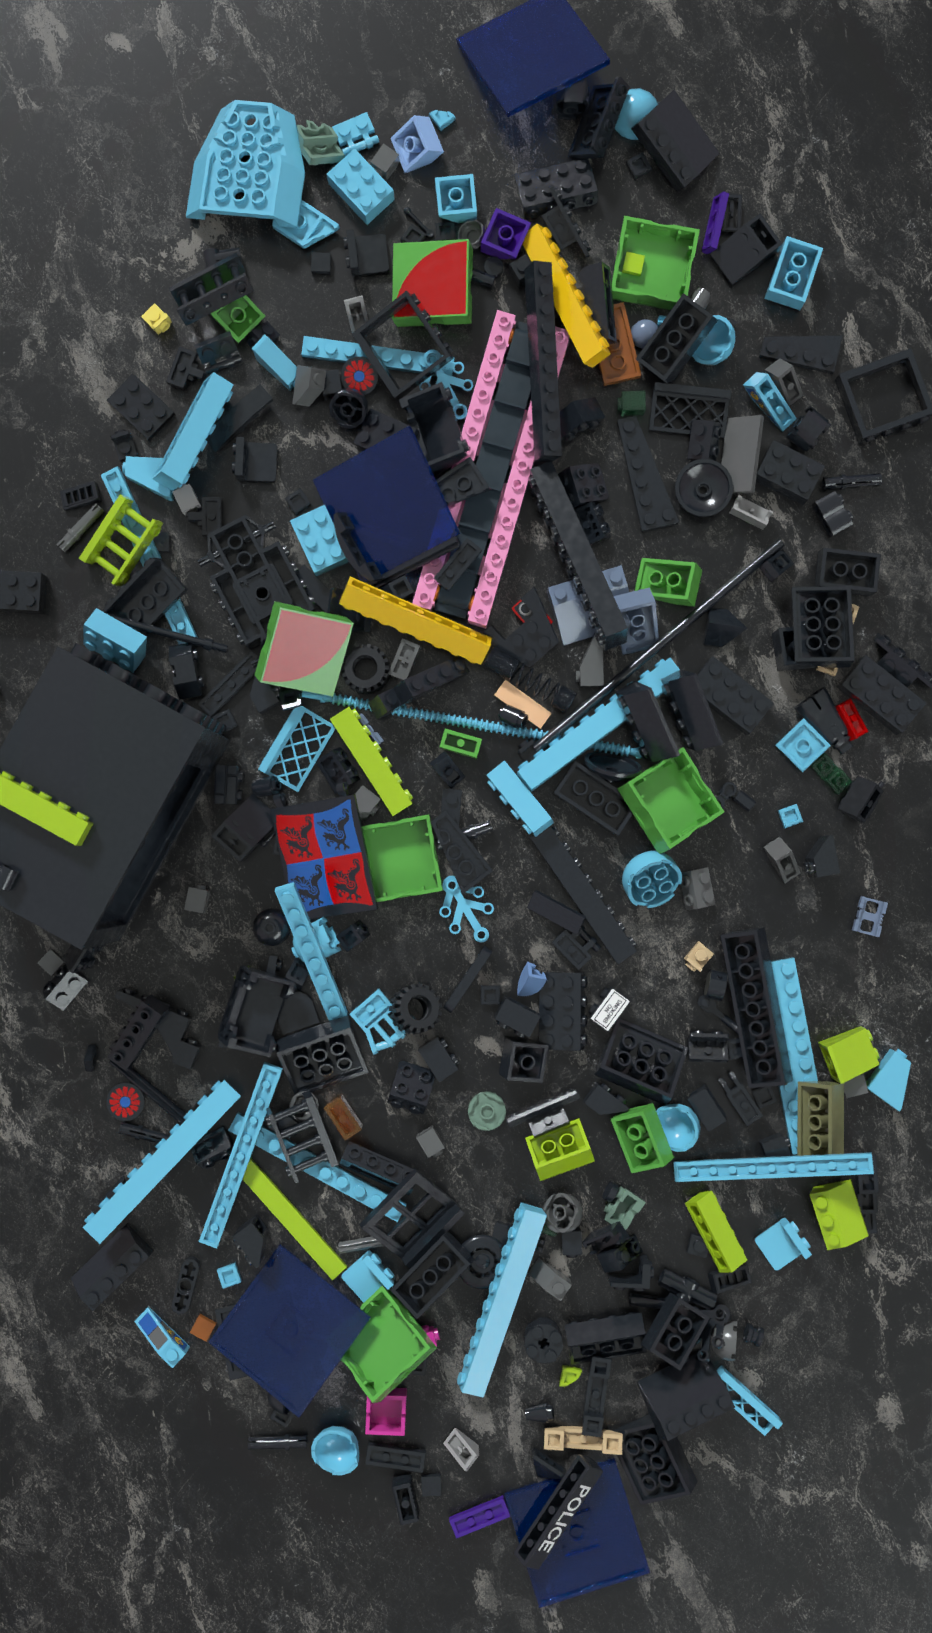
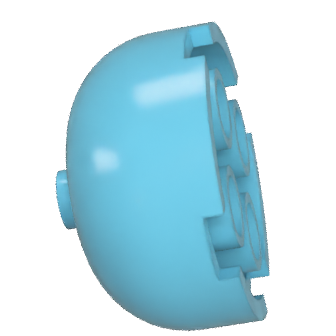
M647 851L635 856L626 865L622 876L623 888L630 901L636 906L642 905L647 906V908L657 907L669 901L675 895L673 892L678 885L682 883V873L675 861L667 854H660L657 851Z

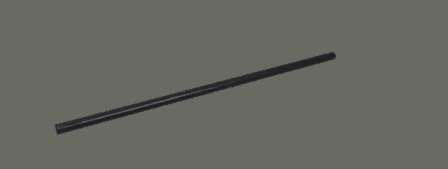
M780 539L775 541L532 745L534 750L538 752L549 745V743L785 546L783 541Z

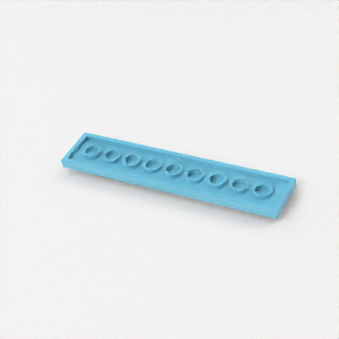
M792 957L771 961L793 1077V1080L787 1085L778 1087L788 1139L791 1144L790 1150L792 1154H797L798 1081H818L795 958Z

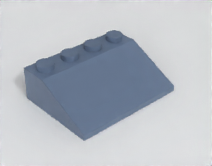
M622 565L602 571L613 596L629 593ZM573 580L548 587L547 589L563 646L591 638L596 631L595 628L592 629L588 622L589 614L587 611L584 612L581 607L580 601L582 599L574 591L573 584L575 583Z

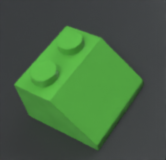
M247 295L211 313V316L226 332L230 331L237 343L265 317Z

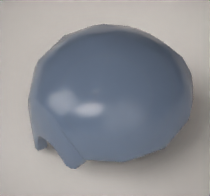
M648 319L640 320L634 324L631 329L634 345L643 349L658 329L657 324Z

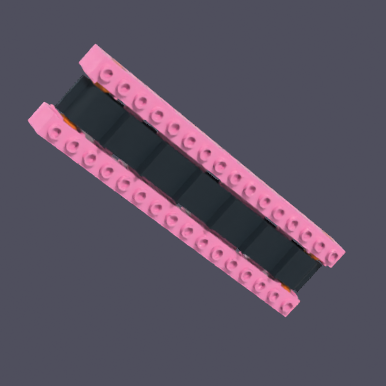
M497 310L461 434L463 440L466 439L470 450L467 451L468 455L452 466L454 468L468 457H471L474 462L476 456H478L476 466L491 490L440 509L428 547L429 550L452 538V534L457 529L456 536L461 544L468 538L481 548L482 552L450 591L445 590L442 586L440 587L434 580V577L457 549L424 565L413 599V604L431 612L435 608L436 611L464 619L467 614L468 624L486 629L529 482L530 469L533 468L535 461L531 403L529 410H526L531 394L528 328L526 323L519 321L516 327V315ZM555 326L557 373L559 377L570 336L566 329ZM506 354H508V356H507V358H506V363L503 364V363H504V360H505V356H506ZM500 383L496 397L494 400H492L494 389L497 387V384ZM509 466H512L508 482L505 483ZM491 539L490 545H489V548H488V552H487V555H486V557H485V556H484V553H485V550H486V546H487L488 540ZM478 575H479V576H480V580H479V583H478V586H477V589H476V588H475V584H476V581H477V578H478Z

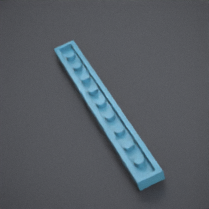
M115 467L101 474L113 503H115L120 494L127 496L134 501L131 505L132 509L141 515L121 469ZM128 515L123 517L122 523L124 527L141 538L146 528ZM153 540L140 558L143 567V564L149 558L162 559ZM179 599L165 613L172 631L198 638L181 599ZM177 640V642H178L179 645L186 643V642H182V641Z
M267 1062L263 1064L199 1239L200 1243L216 1249L220 1243L265 1120L266 1108L270 1106L283 1070L281 1067Z
M238 1112L228 1131L238 1135L245 1115ZM262 1125L255 1145L286 1162L275 1132ZM282 1139L286 1149L297 1145L291 1140ZM305 1149L289 1156L294 1166L317 1156V1154ZM323 1161L303 1170L307 1174L372 1209H375L388 1196L387 1192L337 1165L331 1167L329 1162L325 1163ZM399 1200V1202L406 1207L407 1203ZM394 1207L385 1214V1216L398 1222L402 1215Z
M872 1153L673 1162L675 1182L874 1174Z

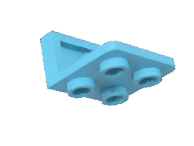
M785 1217L755 1238L756 1244L774 1270H780L801 1254L805 1259L812 1255L808 1250L811 1246L804 1237L801 1239L797 1234L800 1231L793 1221L790 1223Z
M370 1250L342 1273V1279L363 1303L382 1285L387 1290L391 1288L395 1280L392 1271L389 1268H385L378 1255Z

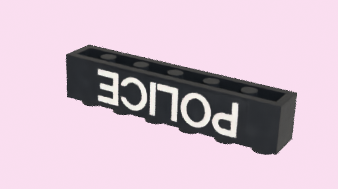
M578 1454L513 1552L524 1567L540 1569L604 1472L592 1458Z

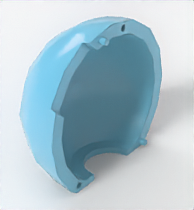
M641 88L629 89L615 130L622 137L630 140H639L631 128L658 104L656 98L650 92Z
M713 315L718 320L692 355L695 361L701 364L716 365L726 360L734 348L735 330L727 318L720 315Z
M669 1104L657 1109V1115L671 1150L683 1152L693 1147L699 1138L701 1128L698 1117L693 1110L682 1104Z
M331 1426L323 1429L315 1437L311 1446L312 1458L315 1464L317 1463L322 1469L332 1473V1475H345L351 1473L358 1466L359 1446L357 1438L352 1431L345 1427Z

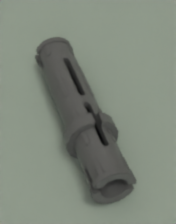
M95 503L71 529L67 530L68 533L56 545L66 553L105 511Z

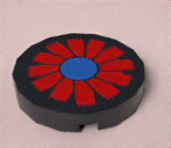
M354 357L343 365L340 380L344 388H354L366 395L376 387L378 373L369 359Z
M121 1082L109 1091L106 1099L107 1109L115 1119L131 1121L142 1113L146 1104L145 1094L133 1083Z

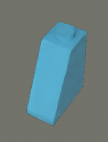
M264 334L252 347L256 360L291 391L295 387L297 367Z
M126 456V462H123L122 471L130 481L169 501L174 500L173 491L152 479L163 458Z
M889 1049L879 1063L880 1065L876 1067L866 1081L868 1090L900 1112L911 1062L906 1059L907 1055L901 1050L897 1049V1051Z

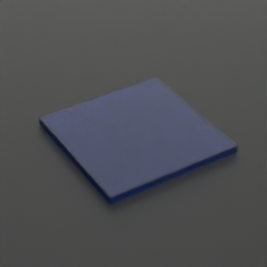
M529 0L456 38L458 46L507 117L610 65L609 57L567 0Z
M407 426L313 479L333 523L335 513H347L355 527L350 532L366 562H375L381 574L454 536L460 535L411 426ZM356 571L360 581L364 583L369 581Z
M279 1245L209 1340V1343L299 1418L369 1322L371 1316L284 1246Z
M615 1458L597 1463L604 1472L540 1569L527 1567L539 1608L650 1573ZM547 1479L504 1493L519 1543L561 1479Z

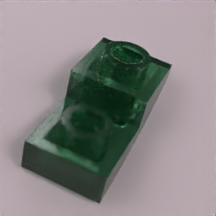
M823 753L810 765L815 773L838 795L852 783V780L840 767H837L826 753Z

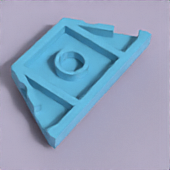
M302 199L297 228L279 227L275 219H273L272 223L273 229L303 249L340 229L338 223Z

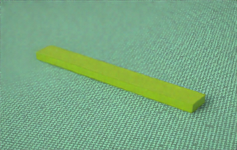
M250 1158L243 1181L324 1272L334 1280L347 1268L345 1262L254 1160Z

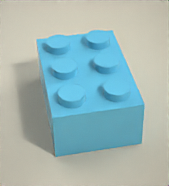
M355 148L327 173L328 184L366 225L395 200L394 190Z
M787 236L781 247L764 299L801 310L806 301L823 248Z
M325 505L290 520L315 576L322 575L349 562L339 545L334 523Z
M96 608L84 623L83 645L88 650L101 654L106 660L117 663L122 669L134 673L146 657L147 636Z

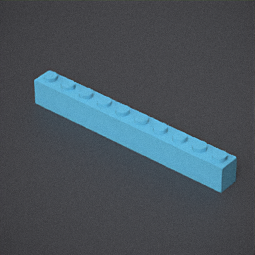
M671 658L666 661L664 659L660 660L654 665L656 667L651 672L647 670L639 676L640 680L638 682L651 687L656 698L663 694L661 679L680 670ZM616 694L609 699L611 702L606 706L601 704L594 710V715L591 717L587 715L579 721L580 725L575 729L573 726L564 732L565 736L560 740L558 738L554 739L549 743L550 747L547 750L543 751L541 749L533 756L535 759L531 762L525 761L518 767L517 776L530 792L534 791L626 722L624 719L625 713L617 704L616 699L618 697Z
M225 1080L222 1083L218 1081L211 1088L213 1092L208 1097L204 1095L197 1102L199 1107L195 1111L191 1109L183 1117L185 1119L183 1124L180 1126L177 1123L169 1132L172 1135L167 1140L163 1138L155 1146L158 1150L153 1155L148 1153L141 1161L143 1165L139 1169L135 1167L127 1175L129 1180L125 1184L121 1182L113 1190L115 1194L109 1200L106 1197L99 1204L101 1209L96 1214L92 1212L84 1220L86 1225L83 1228L99 1244L241 1097Z
M520 1203L519 1209L517 1208L515 1211L513 1226L509 1228L507 1243L502 1248V1258L495 1268L494 1281L489 1285L488 1298L483 1302L481 1318L477 1320L475 1335L471 1337L469 1352L464 1357L463 1370L458 1374L457 1384L462 1393L484 1397L547 1217L542 1208Z

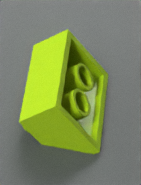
M579 1118L570 1121L568 1125L537 1138H534L533 1135L525 1138L540 1181L595 1162Z
M851 1179L813 1187L810 1192V1198L827 1250L847 1247L869 1236Z

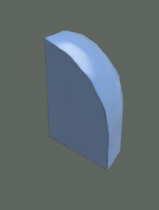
M527 962L523 968L518 982V996H529L539 992L547 981L544 972L541 974L535 969V964Z

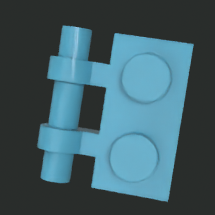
M367 112L332 126L338 136L339 146H348L342 149L345 157L354 148L360 151L365 148H373V145L379 143L377 135L369 136L375 133ZM363 138V141L358 142L356 144L353 143L354 141Z

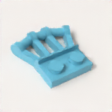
M377 989L350 1013L351 1017L366 1033L373 1055L377 1054L380 1050L389 1047L393 1048L400 1038L403 1039L406 1036L405 1031L398 1030L399 1026H394L393 1019H390L388 1013L392 1012L389 1011V1006H392V1003H390V1000L380 989ZM383 1018L395 1030L391 1037L378 1024ZM374 1027L385 1041L375 1044L370 1029Z

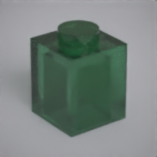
M622 391L620 398H617V409L621 410V416L644 415L646 411L645 391Z

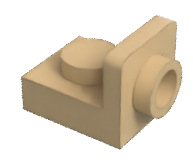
M698 941L684 957L687 961L685 965L693 972L696 970L701 972L704 965L714 954Z

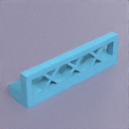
M721 1365L716 1370L721 1379L726 1382L728 1391H736L740 1395V1400H732L735 1406L734 1409L765 1436L773 1426L777 1429L781 1427L783 1423L780 1417ZM743 1404H750L754 1408L755 1413L744 1412ZM758 1417L766 1418L769 1423L762 1428L758 1424Z

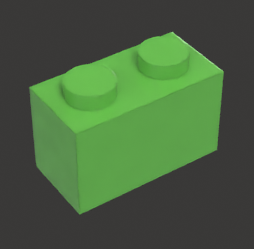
M445 729L440 749L477 759L482 739Z

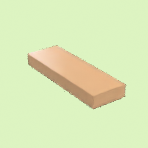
M506 680L494 695L506 705L525 711V714L529 716L528 721L539 729L542 728L552 714Z

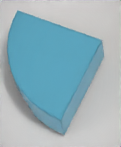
M434 110L429 113V117L440 131L455 121V116L448 111Z

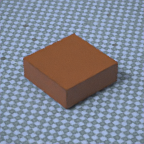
M199 1314L190 1333L207 1342L216 1322Z

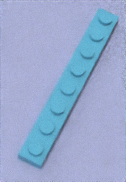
M304 336L302 357L346 363L354 357L367 358L358 343ZM372 345L387 369L421 373L426 369L423 363L425 353ZM431 356L429 362L433 364L436 362V358ZM442 367L444 374L452 376L453 369Z
M292 882L276 887L275 893L328 1020L347 1016L348 1011L295 883Z

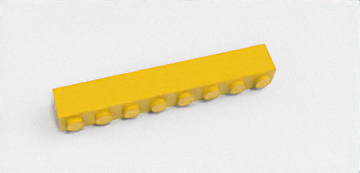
M536 224L528 230L523 246L531 262L534 260L552 262L554 307L583 363L593 368L611 354L608 349L609 343L601 336L599 324L591 317L593 313L589 306L585 305L582 292L576 288V280L567 270L568 264L560 257L559 247L551 240L552 234L547 227Z
M351 576L339 602L340 605H343L348 610L357 611L366 618H373L382 625L394 627L401 633H408L417 640L429 642L436 648H443L452 655L464 657L471 663L481 665L491 647V637Z

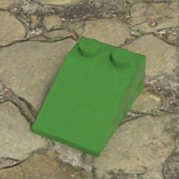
M642 558L635 591L650 588L655 600L695 607L702 569L694 562Z

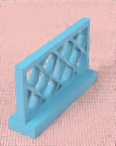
M303 706L293 708L258 770L269 776H276L281 783L299 792L316 763L315 761H317L333 734L335 727L332 723ZM304 713L312 716L313 725L303 727L301 718ZM298 723H300L301 728L295 729ZM326 724L331 727L327 735L319 737L317 725ZM314 726L317 737L306 740L304 729ZM301 730L304 741L293 743L292 733ZM289 738H290L291 744L286 745L287 742H288V740H289ZM318 739L320 748L318 751L310 753L307 742ZM305 743L308 754L296 756L294 745ZM292 746L294 757L283 760L282 750ZM308 756L310 765L308 768L300 769L297 759ZM295 759L298 770L287 773L284 762ZM282 763L285 774L275 775L270 771L275 764ZM299 772L300 782L296 787L289 783L288 775ZM286 776V780H287V781H285L284 779H282V778H280V777Z

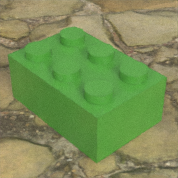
M653 1103L630 1108L628 1111L619 1112L611 1118L631 1173L664 1167L674 1158Z

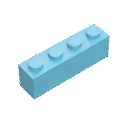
M505 761L487 774L489 786L493 791L497 789L500 792L499 798L505 805L509 804L513 808L511 813L517 820L521 818L525 823L522 826L528 834L533 833L537 837L554 823L549 814Z

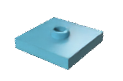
M804 718L776 744L802 772L831 746Z

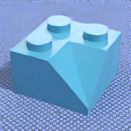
M473 174L435 178L437 208L440 218L456 223L477 219Z

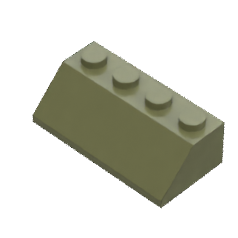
M798 1081L797 1156L844 1154V1083Z

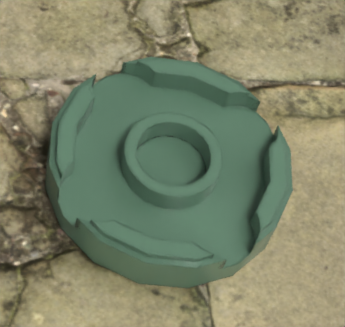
M489 1091L480 1092L469 1102L468 1116L471 1123L478 1129L489 1131L499 1127L504 1121L506 1115L505 1103L496 1093Z

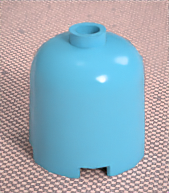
M322 917L311 924L326 958L341 951V948H337V944L340 942L336 938L337 934L334 928H329L326 924L328 920ZM293 936L294 947H292V952L296 958L299 957L304 962Z

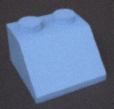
M414 115L390 138L396 153L399 154L404 173L432 163L444 152L430 117Z

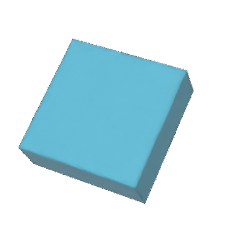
M797 804L777 810L784 828L803 822Z
M236 1263L217 1269L223 1289L242 1282Z

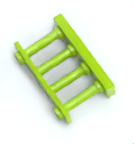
M121 494L79 557L84 563H98L115 577L111 583L116 586H123L129 581L132 570L153 538L160 533L161 526L163 525L161 521L152 519L149 522L132 509L131 505L134 501ZM125 515L130 516L146 528L141 538L121 524V520ZM117 530L135 544L130 554L111 541L110 537L114 531ZM107 546L125 560L120 570L101 557L100 553L104 547Z

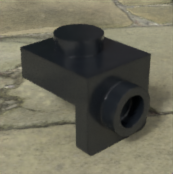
M268 321L251 330L247 340L251 349L264 334L272 342L279 339L280 334Z

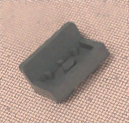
M708 867L681 872V887L686 910L716 905Z

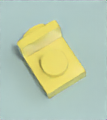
M155 303L141 316L158 335L161 332L167 331L172 323L170 317Z

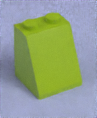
M860 1026L818 1042L832 1079L842 1084L880 1065L878 1062L880 1056L877 1049L872 1046L871 1041L873 1038L869 1030Z

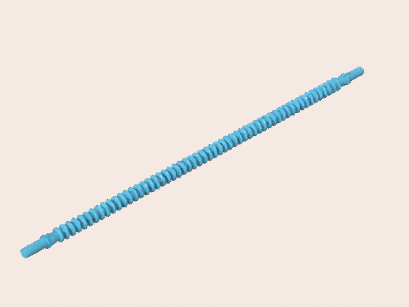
M302 691V697L320 700L321 703L332 702L333 705L337 703L338 706L343 704L344 707L348 705V707L354 706V708L359 707L360 710L365 708V710L370 709L372 711L368 704L370 702L369 699L364 701L363 698L359 700L358 697H355V699L352 696L347 698V695L344 697L341 694L336 696V693L332 697ZM404 706L392 713V715L396 713L397 716L402 714L403 717L407 715L408 718L413 716L414 719L418 717L419 720L424 718L425 721L427 719L430 722L435 720L436 723L441 721V724L444 722L447 725L452 723V726L454 724H457L458 727L463 725V728L465 726H468L469 729L474 727V730L479 728L480 731L484 729L485 732L490 730L491 733L495 731L496 734L501 732L502 735L506 733L507 736L512 734V736L517 735L518 738L523 736V738H534V740H540L549 732L546 731L544 733L543 730L539 732L538 729L533 731L532 728L528 730L527 727L516 729L509 725L506 726L504 723L502 725L499 722L494 724V721L489 723L488 720L483 722V719L478 721L477 718L472 720V717L467 719L466 716L461 718V715L456 717L455 714L450 716V713L445 715L444 712L442 714L439 711L434 713L433 710L429 712L428 709L423 711V709L418 710L417 707L412 709V707L407 708V706ZM559 735L557 738L560 740L565 735ZM601 740V742L591 747L594 751L599 749V752L604 750L605 753L610 751V754L615 752L616 755L621 753V756L624 754L627 757L632 755L637 759L642 757L638 751L640 747L631 748L630 745L625 747V744L620 746L619 743L614 745V742L609 744L608 741L603 743V740Z

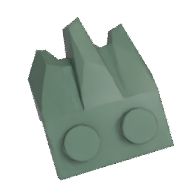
M306 120V128L302 125H297L300 150L309 165L334 164L340 162L345 157L337 144L338 136L332 127L325 123L318 127L313 121Z

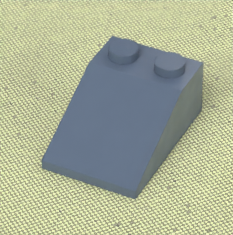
M650 588L614 596L628 627L627 642L620 645L622 655L648 649L659 640L656 602Z

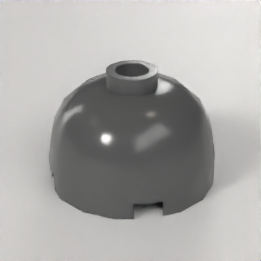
M558 1193L551 1195L543 1208L547 1215L546 1225L550 1230L557 1233H568L575 1230L583 1218L580 1202L570 1194Z
M730 1320L725 1324L722 1334L725 1346L722 1349H717L712 1345V1338L716 1336V1326L713 1332H711L710 1345H712L713 1352L717 1357L722 1360L735 1362V1356H732V1354L736 1355L737 1328H733V1326H737V1321ZM717 1339L716 1345H719L721 1340Z

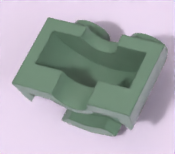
M619 1187L614 1201L608 1202L604 1208V1212H606L605 1220L610 1224L620 1221L626 1230L634 1216L640 1212L646 1202L627 1188Z

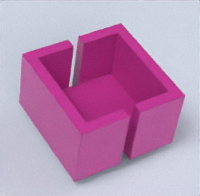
M395 1388L381 1402L372 1403L367 1396L365 1434L405 1436L407 1388Z

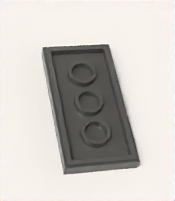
M762 415L727 418L721 464L732 477V494L755 492L764 422Z

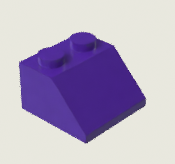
M496 208L481 241L480 252L499 259H516L531 226V222Z

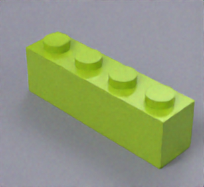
M712 1191L699 1192L685 1203L720 1273H732L747 1261L744 1250L739 1245L735 1233L731 1229L726 1215Z

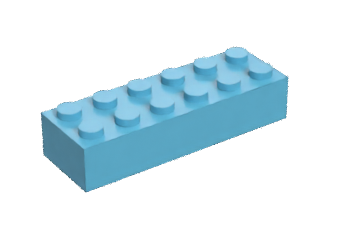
M215 372L202 383L152 478L153 480L171 491H174L177 487L181 488L183 484H186L190 477L188 472L191 468L195 467L199 460L197 455L200 451L204 450L208 442L205 439L214 431L216 427L215 421L221 417L225 410L223 408L224 404L230 400L233 394L231 391L232 383Z

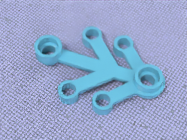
M429 350L424 354L423 363L426 369L432 365L429 362L431 356H434L436 361L441 358V354L437 350ZM450 361L443 366L453 369L456 374H461L464 371V365L461 362L455 363ZM457 364L462 366V370L459 372L455 370ZM441 368L435 373L437 376L436 384L442 382L445 388H450L453 399H450L456 419L462 420L467 416V408L459 403L450 384L461 387L464 391L468 392L472 390L473 382L469 379L463 380L444 374ZM431 376L419 385L420 390H423L421 388L423 383H427L431 387L429 383ZM470 382L471 388L466 389L464 383ZM458 408L463 409V415H457L456 410Z
M455 876L446 877L442 884L446 895L443 907L440 908V915L445 918L450 916V905L453 895L458 902L453 923L449 927L450 932L453 934L460 932V922L464 912L474 929L475 940L481 943L487 941L489 938L488 930L480 926L470 908L481 910L485 914H491L494 911L493 905L491 903L484 904L465 899L460 892L461 890ZM449 882H455L456 887L450 889L448 887ZM476 886L470 888L466 893H471L476 898H480L484 895V890L482 887ZM477 888L482 890V894L479 896L474 893ZM486 905H490L492 907V910L490 912H486L484 910V907ZM443 908H447L449 910L448 915L442 914ZM454 924L459 927V930L456 932L451 929ZM480 931L485 933V937L482 939L478 937Z

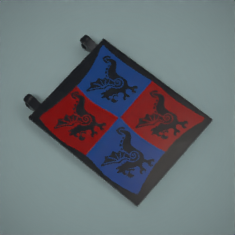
M347 782L336 785L339 797L285 806L286 797L284 793L273 796V801L277 808H272L270 811L285 884L295 883L309 919L378 909L356 794L348 795L349 788Z

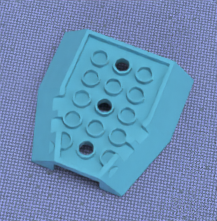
M234 100L223 107L194 162L186 218L205 220L206 213L275 219L279 227L297 228L305 168L299 145L295 116L272 103ZM249 119H256L253 125L246 124ZM243 156H250L247 162H241ZM237 193H244L242 199H235Z

